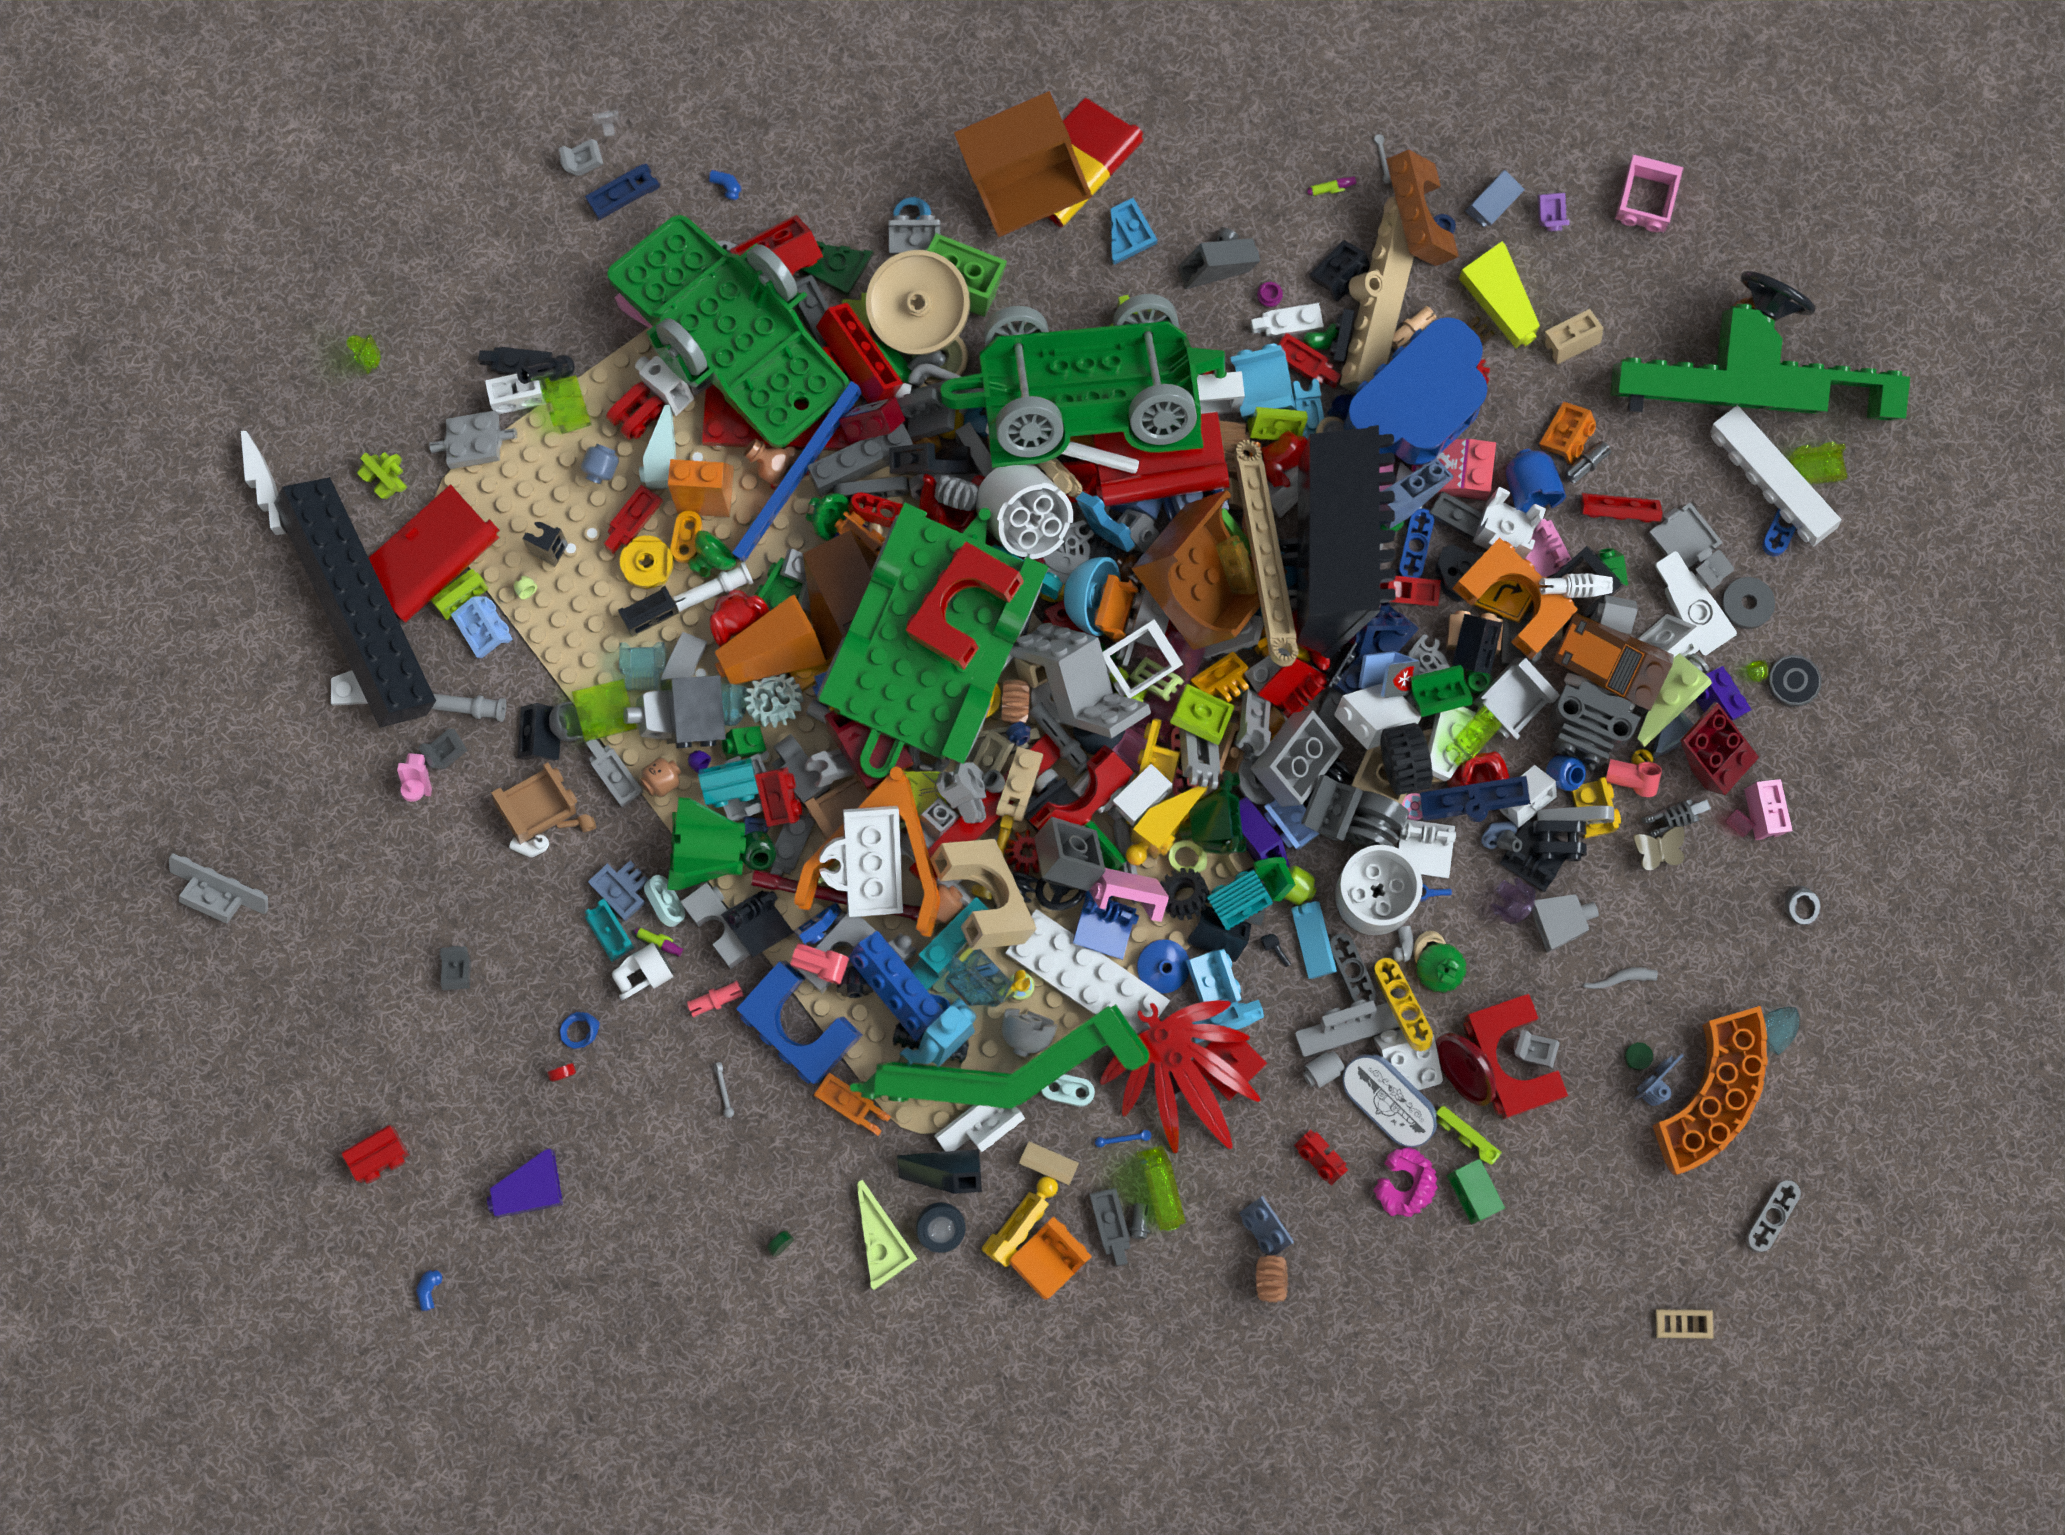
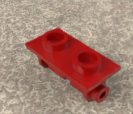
M1310 1130L1294 1145L1298 1149L1300 1156L1304 1160L1309 1161L1317 1170L1320 1178L1327 1181L1331 1186L1348 1171V1168L1345 1166L1347 1163L1334 1150L1328 1155L1324 1153L1329 1144L1318 1132L1314 1133Z

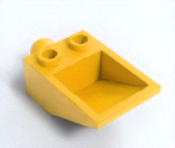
M1208 786L1194 787L1149 808L1132 831L1131 841L1135 844L1129 846L1126 850L1127 861L1132 865L1138 866L1145 862L1147 853L1155 859L1160 854L1165 856L1174 844V836L1179 831V826L1184 824L1190 817L1189 811L1205 797Z

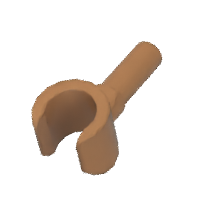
M584 814L579 816L578 819L558 823L557 828L580 825L582 832H588L596 829V824L593 817Z

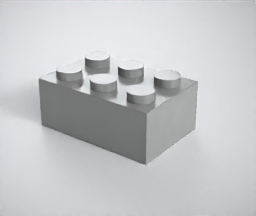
M1313 710L1292 713L1250 769L1281 807L1302 805L1315 788L1320 775H1324L1344 748Z

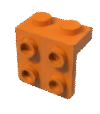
M1053 1216L1010 1258L1009 1263L1041 1298L1048 1300L1092 1256L1087 1252L1085 1246L1067 1231L1065 1225Z

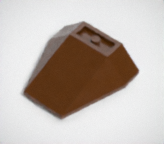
M851 530L803 553L813 629L826 660L834 657L842 637H846L872 578L870 573L877 559V556Z

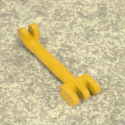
M1006 814L1002 818L997 838V844L1003 856L1014 823V817ZM974 885L972 887V894L975 897L986 900L992 899V894L984 886Z

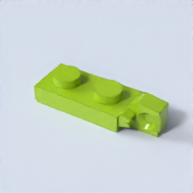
M1440 1106L1436 1110V1115L1439 1117L1437 1123L1448 1132L1452 1128L1459 1133L1458 1140L1471 1149L1474 1145L1478 1150L1479 1159L1489 1165H1492L1502 1152L1445 1106Z

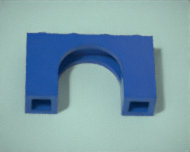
M779 961L736 1009L741 1013L740 1019L749 1027L754 1026L760 1032L759 1037L769 1046L774 1045L780 1051L778 1053L779 1057L789 1065L792 1063L799 1070L797 1074L802 1080L808 1084L810 1082L812 1084L820 1083L863 1034L843 1016L838 1017L815 1042L809 1045L791 1040L782 1028L780 1020L781 1010L785 1001L801 985L805 978L787 961Z

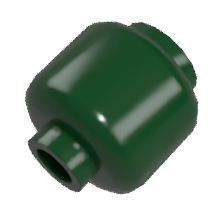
M762 831L748 833L744 836L746 837L745 854L740 853L743 863L753 871H762L769 868L776 859V849L772 839Z

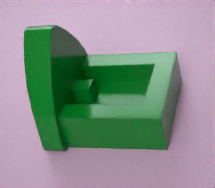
M1284 857L1267 858L1253 863L1257 876L1264 881L1273 901L1281 902L1296 885Z

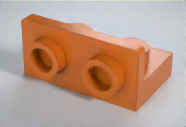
M1563 402L1539 443L1541 449L1564 456L1566 462L1573 465L1576 458L1582 454L1588 437L1593 435L1596 428V422L1591 410Z

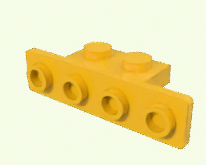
M1156 718L1152 721V724L1148 723L1146 726L1144 739L1148 740L1146 748L1141 749L1137 761V764L1141 765L1139 775L1152 764L1173 785L1181 752L1156 746L1162 722L1161 719ZM1134 775L1132 782H1133L1139 775ZM1170 794L1162 802L1169 800Z

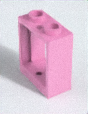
M1633 155L1628 165L1615 219L1628 226L1639 225L1646 227L1651 232H1665L1670 223L1683 167ZM1634 176L1669 185L1662 217L1626 207Z

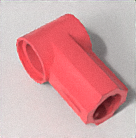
M1610 759L1606 781L1607 783L1634 788L1635 793L1640 796L1653 797L1658 791L1662 768L1653 762H1642L1639 765Z
M798 943L790 965L816 974L822 980L840 985L849 958L837 952L829 950L824 952Z

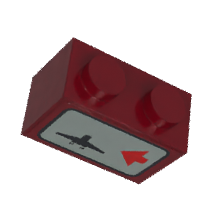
M896 397L854 406L839 421L849 443L890 434L905 421V417Z

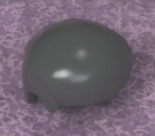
M572 702L557 704L552 708L549 716L552 733L564 742H573L586 737L591 729L590 718L583 707L572 706Z

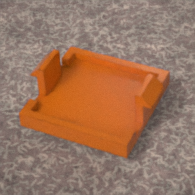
M1109 574L1107 582L1102 587L1100 606L1095 612V625L1114 642H1119L1126 637L1124 631L1134 599V592L1139 590L1130 579L1129 583L1121 582L1116 575Z

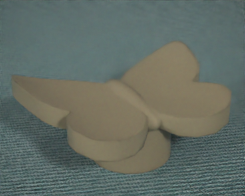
M1682 826L1670 828L1661 838L1635 834L1633 836L1635 847L1640 854H1643L1641 866L1645 870H1653L1663 861L1670 865L1681 864L1684 860V854L1679 847L1684 843V828Z

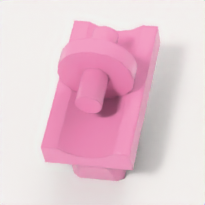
M409 753L406 764H398L397 771L402 785L401 795L406 801L420 800L423 795L431 796L432 788L428 769L424 765L425 758L422 754Z

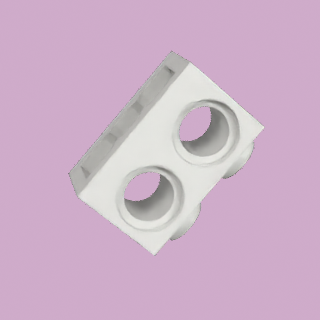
M517 374L485 380L490 405L493 411L496 410L498 414L546 404L541 380L523 384L518 380Z

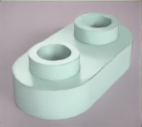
M654 875L644 885L645 894L660 921L669 927H674L685 918V909L674 890H667L668 880L661 875Z
M1065 1074L1054 1081L1060 1087L1057 1092L1050 1091L1049 1085L1041 1090L1043 1096L1048 1100L1078 1107L1090 1104L1095 1094L1094 1087L1090 1081ZM1079 1088L1086 1091L1085 1097L1078 1098L1075 1094L1076 1090Z

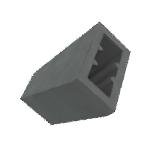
M1253 238L1200 243L1178 266L1185 290L1250 272L1260 262L1259 252Z

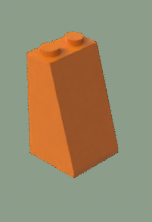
M670 459L668 487L677 513L680 514L683 511L690 510L701 516L730 517L734 466L724 462Z

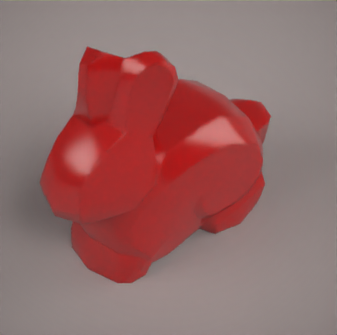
M1287 431L1279 436L1278 441L1261 448L1260 451H1262L1267 482H1271L1274 487L1282 485L1288 488L1291 486V482L1284 472L1298 466L1308 440L1306 437L1296 436L1291 431Z

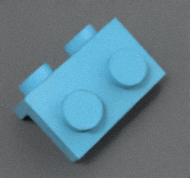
M1224 949L1213 950L1186 960L1200 1003L1206 1001L1237 1002L1241 1000V988L1233 976L1231 958L1225 953Z

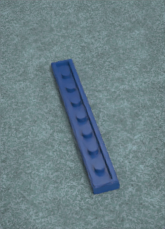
M851 381L734 549L732 554L736 559L741 562L747 560L808 472L807 466L815 462L841 424L839 419L853 407L860 397L861 391L857 384Z

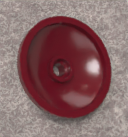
M1444 1033L1438 1037L1435 1043L1440 1068L1457 1092L1464 1099L1478 1106H1486L1492 1102L1496 1094V1080L1493 1068L1486 1054L1477 1045L1461 1035Z

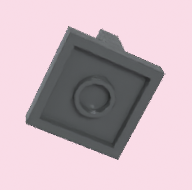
M947 380L911 390L910 394H905L897 399L904 417L909 419L908 434L912 441L915 442L954 430L955 409L946 407L941 401L940 389Z

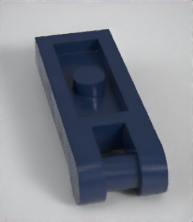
M642 164L585 196L586 201L598 220L605 218L645 194L652 193L660 188V183L656 178L652 177V171L648 164ZM642 179L644 183L638 185L636 180Z

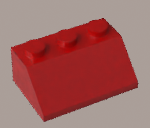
M798 215L729 250L730 253L741 256L754 244L763 245L780 258L792 276L795 271L803 267H810L823 257L812 231Z

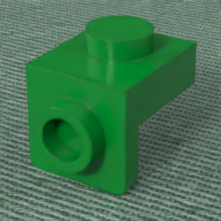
M1614 548L1599 550L1597 555L1625 586L1628 585L1624 555L1614 550Z
M760 726L731 729L725 734L726 739L721 740V749L726 756V760L739 755L740 757L751 756L758 753L763 754L767 751Z

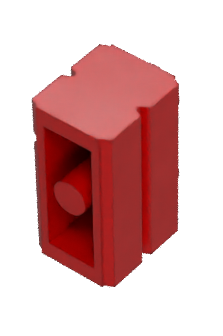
M389 1125L343 1151L342 1156L355 1180L360 1183L365 1181L366 1184H370L381 1177L380 1172L388 1167L390 1170H394L405 1163L404 1158L408 1157L409 1153L396 1129Z

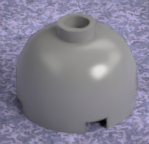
M1006 1009L1001 1030L1004 1040L1009 1046L1014 1048L1013 1052L1015 1054L1028 1057L1030 1053H1039L1045 1050L1052 1043L1058 1026L1057 1024L1054 1025L1053 1020L1030 1011L1027 1014L1019 1015L1020 1009Z

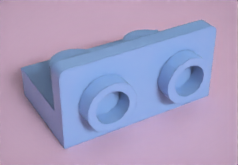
M473 596L451 614L477 658H483L500 643H509L513 640L509 634V627L500 619L496 612L495 604L487 597Z

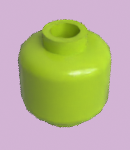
M1298 866L1289 867L1288 869L1296 885L1284 899L1295 905H1300L1305 901L1310 902L1317 891V888L1314 887V876Z

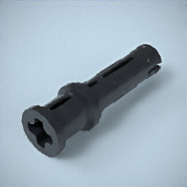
M559 355L556 358L550 357L541 364L520 368L517 371V378L523 384L542 379L554 381L559 378L570 377L574 372L575 365L572 358L568 355Z

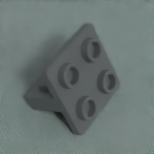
M1320 775L1301 824L1331 840L1343 841L1363 791L1356 787L1339 783L1325 775Z

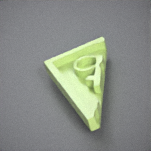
M1680 653L1674 657L1673 665L1651 711H1648L1639 733L1638 740L1644 747L1712 684L1707 675Z
M861 1180L857 1184L871 1287L873 1290H876L918 1259L864 1181Z

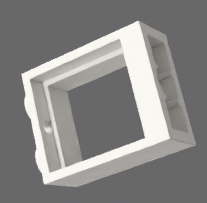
M1242 371L1229 372L1222 379L1216 378L1214 374L1199 375L1197 377L1201 414L1241 412L1240 406L1243 405L1245 397Z
M1155 619L1102 652L1108 674L1112 672L1117 680L1113 685L1121 696L1127 695L1128 698L1135 696L1183 665ZM1149 631L1170 665L1130 689L1110 658V655Z

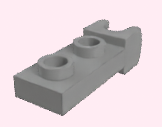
M1247 689L1242 697L1240 731L1237 733L1236 745L1242 748L1243 743H1249L1253 747L1254 755L1260 756L1270 743L1269 718L1271 702Z
M840 749L813 754L805 764L806 771L815 770L820 773L819 780H816L814 783L815 787L818 788L832 784L834 780L855 774V771Z

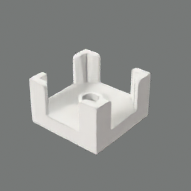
M1498 487L1486 503L1473 543L1489 549L1500 537L1503 541L1512 544L1515 552L1525 559L1533 549L1535 540L1531 539L1535 527L1543 519L1546 509L1533 504L1527 513L1516 510V508L1503 503L1510 492Z

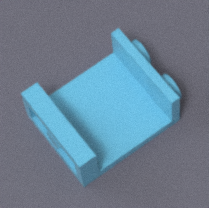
M1267 344L1262 347V350L1254 352L1252 350H1242L1237 353V356L1230 357L1236 372L1242 371L1245 397L1243 405L1240 406L1242 418L1246 422L1248 418H1253L1256 407L1296 410L1286 353L1281 345Z

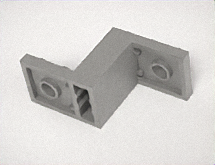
M1044 623L1039 625L1037 630L1029 635L1018 638L1011 648L1010 655L1012 657L1045 667L1058 716L1062 723L1113 738L1151 714L1149 704L1114 694L1098 637L1051 623Z

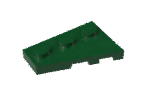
M816 241L823 257L818 259L814 265L803 267L798 271L808 276L812 275L815 280L849 296L871 260L873 251L865 249L864 251L854 250L848 246L841 245V247Z

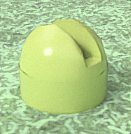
M520 576L521 580L519 582L515 580L514 590L521 599H526L536 592L537 585L530 577Z

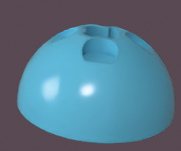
M1109 557L1092 558L1081 563L1069 575L1064 587V606L1069 618L1079 629L1095 636L1104 634L1095 625V612L1101 603L1102 587L1107 582L1109 574L1116 575L1120 579L1119 581H1121L1119 568L1116 562Z

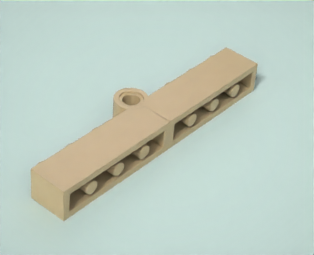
M1395 196L1388 198L1385 203L1384 215L1378 229V238L1372 252L1369 272L1354 276L1349 283L1350 294L1355 300L1360 301V308L1354 322V332L1348 346V355L1342 369L1340 385L1356 393L1355 390L1362 382L1366 380L1369 383L1375 377L1373 374L1381 364L1385 363L1387 365L1414 255L1409 253Z

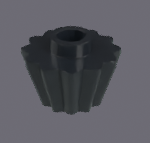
M854 966L846 967L841 984H837V993H841L842 996L849 998H861L868 996L869 993H873L872 987Z

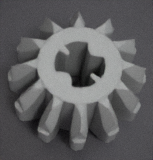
M945 475L940 477L934 496L940 503L960 510H975L977 492L979 490L977 484L955 476Z

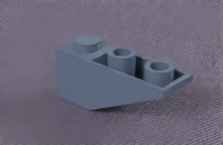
M1435 459L1383 490L1382 492L1394 491L1395 501L1393 503L1380 505V511L1393 510L1395 512V520L1384 525L1391 529L1409 518L1449 483L1454 476L1438 459Z

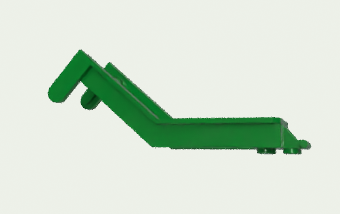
M1115 1004L1100 1011L1014 1073L945 1066L937 1067L935 1065L915 1063L908 1066L906 1062L887 1061L877 1064L876 1072L866 1082L861 1081L851 1084L850 1090L852 1092H861V1098L868 1099L882 1098L883 1095L888 1096L889 1101L905 1102L911 1098L1013 1109L1017 1105H1021L1107 1044L1121 1064L1129 1070H1135L1145 1065L1149 1060V1051Z

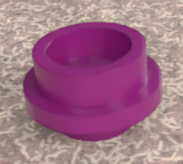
M1274 282L1263 283L1257 291L1258 301L1265 307L1277 306L1283 297L1281 287Z

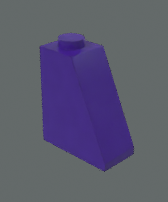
M1247 797L1240 800L1243 839L1247 837L1246 850L1250 853L1254 862L1267 858L1284 857L1289 868L1290 865L1280 836Z
M552 1149L544 1150L490 1188L491 1196H487L489 1212H494L495 1217L501 1218L563 1205L555 1152Z

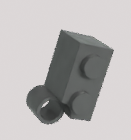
M791 734L773 746L780 756L779 759L772 763L773 770L788 767L789 773H793L796 788L793 789L795 799H799L804 808H806V801L813 797L816 800L830 790L829 785L819 788L815 787L814 783L816 780H819L820 773L815 770L809 772L805 770V764L809 757Z

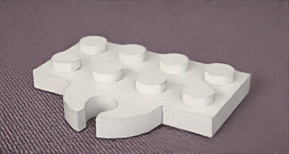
M898 806L844 809V836L834 838L827 843L819 855V862L825 863L829 859L834 858L839 860L840 865L834 871L827 870L826 868L819 869L822 878L829 886L836 890L847 891L849 917L903 913Z

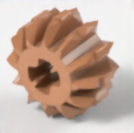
M1013 679L1006 680L1003 683L1001 719L1004 723L1013 725L1020 721L1024 722V724L1027 722L1030 685L1027 681Z
M1275 1255L1260 1257L1256 1265V1284L1259 1299L1267 1302L1284 1301L1288 1292L1286 1260L1284 1257Z

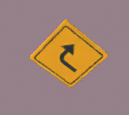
M1500 581L1490 586L1473 605L1520 623L1533 599L1527 589L1519 583Z

